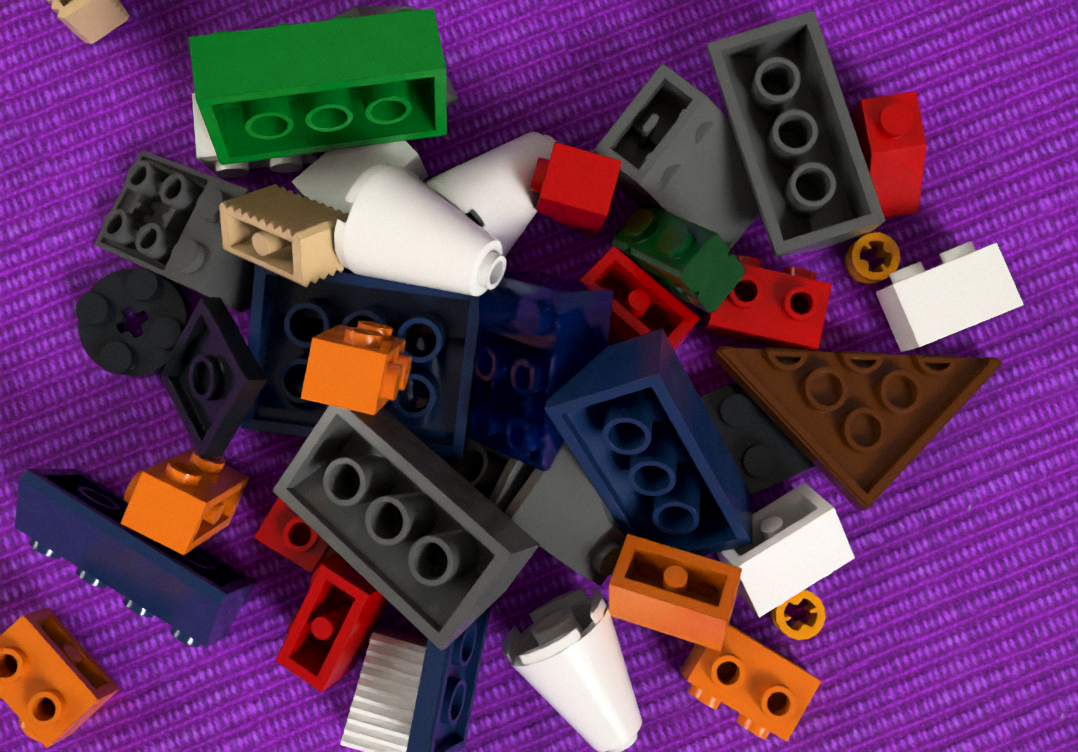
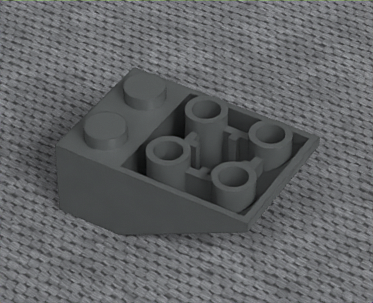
M662 63L597 145L594 153L622 161L615 187L639 205L648 203L719 234L731 250L760 211L730 121L704 93Z
M141 150L135 164L127 173L126 182L111 212L107 214L103 221L102 230L94 245L205 297L221 298L225 306L243 313L253 292L255 264L223 249L219 205L224 201L252 191Z

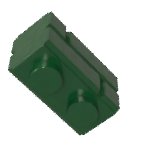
M648 203L640 205L636 211L628 216L622 228L613 237L611 244L672 295L688 303L691 302L694 306L707 313L716 311L744 277L745 268L735 255L729 252V247L718 233Z

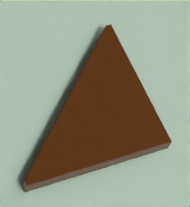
M720 346L710 354L858 511L867 510L1003 364L997 357L962 358L950 355H891L880 352L808 351V349L732 348V346Z

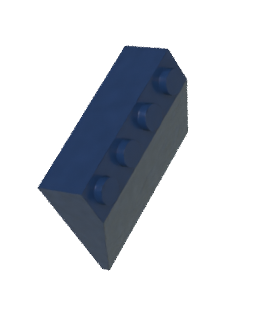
M255 264L248 347L260 365L267 381L242 421L241 429L308 437L329 406L301 399L312 337L339 324L357 327L358 321H371L392 327V336L406 339L403 355L412 357L410 374L405 390H398L396 399L394 401L389 400L383 408L437 455L463 458L482 342L488 290L480 296H471L355 274L345 267L342 273L336 271L334 276L328 274L325 280L319 278L316 284L310 282L306 288Z

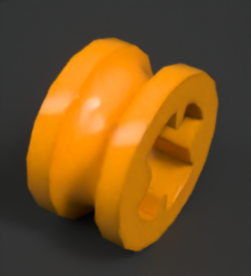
M880 232L868 233L854 241L847 249L844 257L845 268L849 276L856 282L864 285L876 284L890 277L889 274L897 270L900 263V250L890 236ZM871 246L875 247V255L877 257L884 258V264L874 268V272L869 271L868 261L860 259V253L863 254Z
M806 589L770 611L771 620L775 627L788 637L796 640L810 639L817 635L823 628L826 618L825 607L820 598ZM804 598L808 602L804 609L810 612L808 621L806 623L796 621L792 627H789L786 621L790 620L791 617L784 613L786 605L789 602L798 605Z

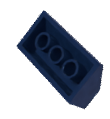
M663 328L607 346L546 401L544 410L625 536L627 534L634 535L700 556L753 544L752 494Z
M25 469L19 478L15 528L31 537L29 545L33 549L54 559L63 557L78 567L76 574L82 580L99 588L109 586L125 596L123 604L127 608L144 617L151 618L154 615L172 626L170 633L176 639L189 646L200 647V645L208 647L223 639L256 586L257 581L199 545L185 555H182L120 524L129 503L77 469Z

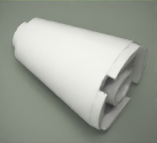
M529 132L428 179L424 184L499 240L503 247V256L506 257L537 213L536 208L540 193L530 191V186L538 157L550 160L554 142L557 141L549 135Z
M377 163L364 171L350 188L345 201L352 203L353 206L347 222L337 219L334 231L335 253L340 264L345 268L362 276L471 296H480L488 289H494L500 283L506 269V258L503 256L501 242L405 168L388 163Z
M581 588L559 595L529 613L533 621L532 625L523 633H520L515 625L507 634L502 643V650L506 659L594 750L598 752H622L636 741L637 732L642 725V718L607 601L599 589L594 588L593 596L588 597L584 589Z

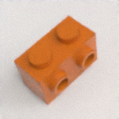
M358 321L357 327L339 324L312 337L301 399L375 415L389 400L394 401L396 399L398 390H405L412 363L411 356L403 355L406 339L392 336V327L371 321Z
M196 448L187 450L170 459L167 458L146 470H140L132 478L124 495V500L129 504L120 524L185 555L230 524L250 477L225 465L226 460L222 456L201 458Z
M627 534L609 582L610 615L721 652L736 601L742 568Z
M49 608L22 615L0 635V699H3L19 717L18 722L23 732L31 739L41 742L45 748L70 736L120 689Z
M730 623L721 652L695 644L680 669L685 679L691 683L687 690L689 694L712 709L717 710L721 702L740 713L736 722L766 740L771 732L787 742L822 682L806 669Z

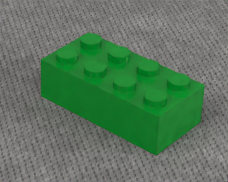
M434 8L419 10L401 9L393 13L360 17L342 16L333 20L301 24L282 23L267 28L233 32L223 30L212 34L188 37L195 98L220 165L447 135L446 65Z

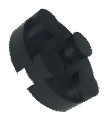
M143 268L122 269L103 277L91 288L89 293L80 297L76 305V315L79 319V336L89 357L109 373L140 378L151 377L162 372L192 315L189 301L176 284ZM132 311L137 314L146 313L148 320L141 325L143 334L139 337H136L133 332H125L124 329L127 316Z

